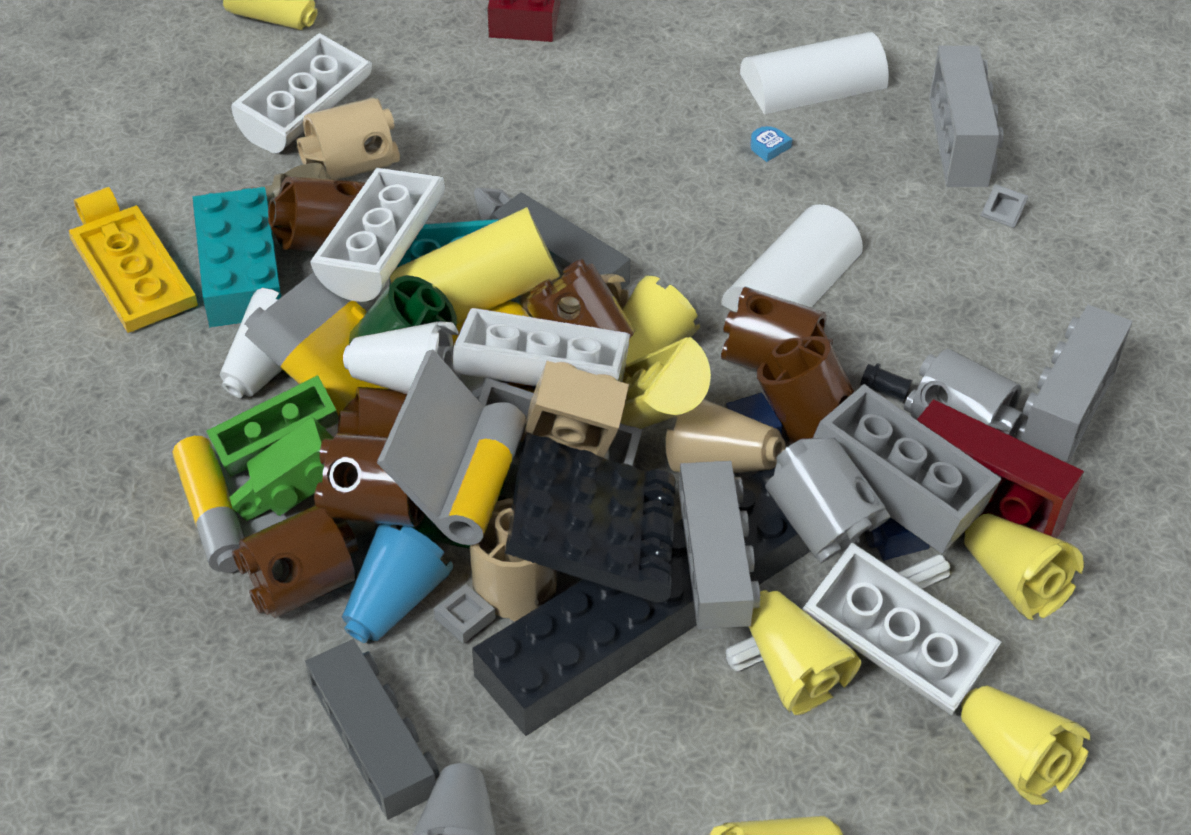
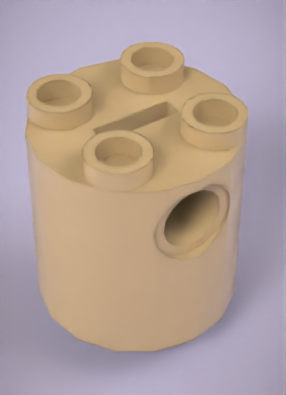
M368 98L305 114L303 118L305 137L297 139V147L302 163H321L327 174L330 175L331 180H339L373 171L376 168L388 167L392 163L400 161L398 147L392 141L390 130L394 129L393 116L388 108L382 109L379 99Z
M508 498L496 502L482 540L477 544L470 545L473 590L495 608V615L517 621L554 597L557 587V570L505 554L513 499Z

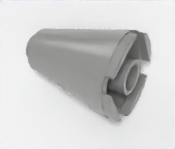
M457 763L445 767L439 774L412 835H496L483 773L475 766L467 763Z

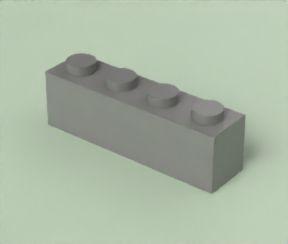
M732 461L680 463L679 496L697 629L751 626L753 608L760 607V589L758 581H751L749 573L754 572V552L752 545L745 546L744 537H748L749 525L747 512L739 511L738 503L743 502L741 477L734 478Z

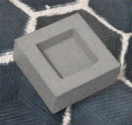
M464 584L434 608V617L464 644L495 619V608L467 584Z

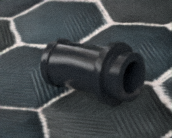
M877 363L875 366L867 365L860 385L865 384L876 392L904 403L913 380L881 369V364Z

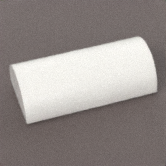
M872 32L746 57L743 59L740 67L741 77L764 114L888 87V64L885 51L878 37Z
M318 33L231 104L234 120L241 132L251 143L272 153H279L304 132L303 118L305 114L334 107L369 77L372 63Z
M376 168L310 261L312 269L320 282L331 292L351 301L364 302L374 299L380 293L441 200L445 190L443 177Z
M819 204L807 208L724 293L721 305L737 312L741 291L746 286L812 307L862 254L863 243L857 227L844 213L831 206Z
M472 308L454 345L453 369L458 374L537 386L548 360L554 363H569L578 370L595 375H610L617 381L623 382L630 334Z
M854 543L850 544L803 607V611L841 641L951 716L1001 644V641Z

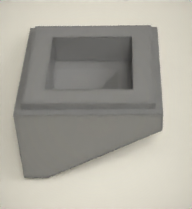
M995 184L981 216L1015 228L1028 200V196Z
M476 188L474 191L481 220H492V213L511 200L501 189Z

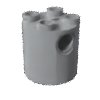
M948 348L943 350L938 357L932 354L927 356L919 372L923 379L918 389H914L909 394L904 404V410L909 412L911 417L917 419L931 401L935 399L1012 437L1015 435L1024 416L1022 412L1016 410L1021 395L1020 384Z
M835 437L801 439L787 447L776 457L777 464L774 475L766 483L765 488L820 564L837 553L839 555L843 554L851 543L856 545L860 542L858 538L860 534L867 529L869 531L876 529L890 518L882 501Z

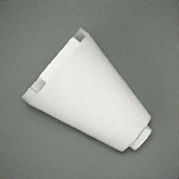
M261 288L254 293L221 369L220 377L224 381L222 386L235 397L241 398L243 395L252 397L283 370L245 336L248 327L244 323L257 308L261 307L263 310H266L277 301L276 297L279 295V292Z
M439 321L356 337L344 350V366L355 379L408 394L426 351L433 349L454 372L452 335H459L452 322ZM455 373L456 376L460 379V374Z

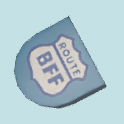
M760 127L752 132L750 146L756 155L768 162L792 147V138L775 127Z

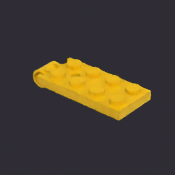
M110 187L74 199L75 208L83 225L69 230L70 239L127 333L198 306L195 293L137 205L120 211Z

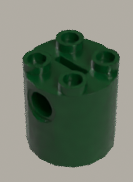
M405 275L396 278L353 328L350 332L349 345L356 337L439 321L452 322L456 326L457 316L453 305L446 295L434 284L420 277Z

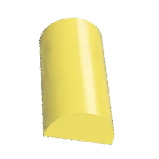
M528 207L396 268L390 276V281L392 283L396 278L408 275L420 277L434 284L451 302L457 316V323L466 320L472 308L492 309L530 291L547 279L552 281L559 278L560 274Z
M686 337L626 364L623 383L629 384L621 424L642 429L687 413L703 401L710 386L711 373L708 359L703 349L691 337Z

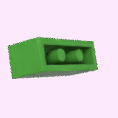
M317 375L206 430L223 466L232 477L248 469L246 462L312 417L325 429H328L338 424V413Z

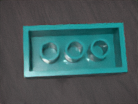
M265 187L192 196L202 294L209 328L241 323L252 296L261 288L279 292V295L276 297L277 300L282 297L273 232L268 221L269 206Z

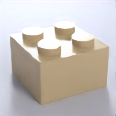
M547 360L531 398L526 425L520 442L524 441L528 432L540 437H549L558 443L579 450L590 451L604 458L619 429L629 384L619 382L610 375H595L578 370L569 363H554Z

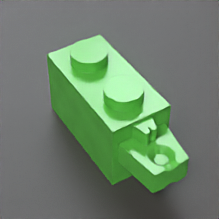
M312 417L246 462L250 479L230 496L232 508L247 521L269 509L273 510L278 516H281L315 493L317 484L322 482L324 465L320 462L322 441L324 439H333L334 437Z

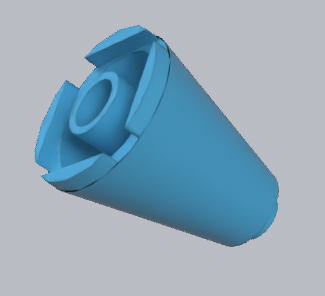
M380 524L377 528L342 615V619L347 624L344 628L345 631L362 643H366L368 639L378 641L444 581L453 569L451 560L446 565L440 560L445 552L412 527L403 526L399 531L391 528L389 524Z

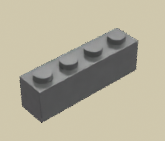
M520 192L492 213V220H501L528 207L560 274V277L556 279H561L565 274L563 270L567 266L583 258L586 264H594L600 275L615 274L623 277L625 282H620L622 289L630 284V258L524 193Z
M351 639L306 660L309 684L386 819L389 820L427 801L436 783L435 779L440 774L438 766L431 753L427 751L422 754L416 744L419 742V737L409 717L402 719L396 709L399 708V704L390 685L385 684L382 686L376 677L379 675V670L369 651L362 653L356 641Z

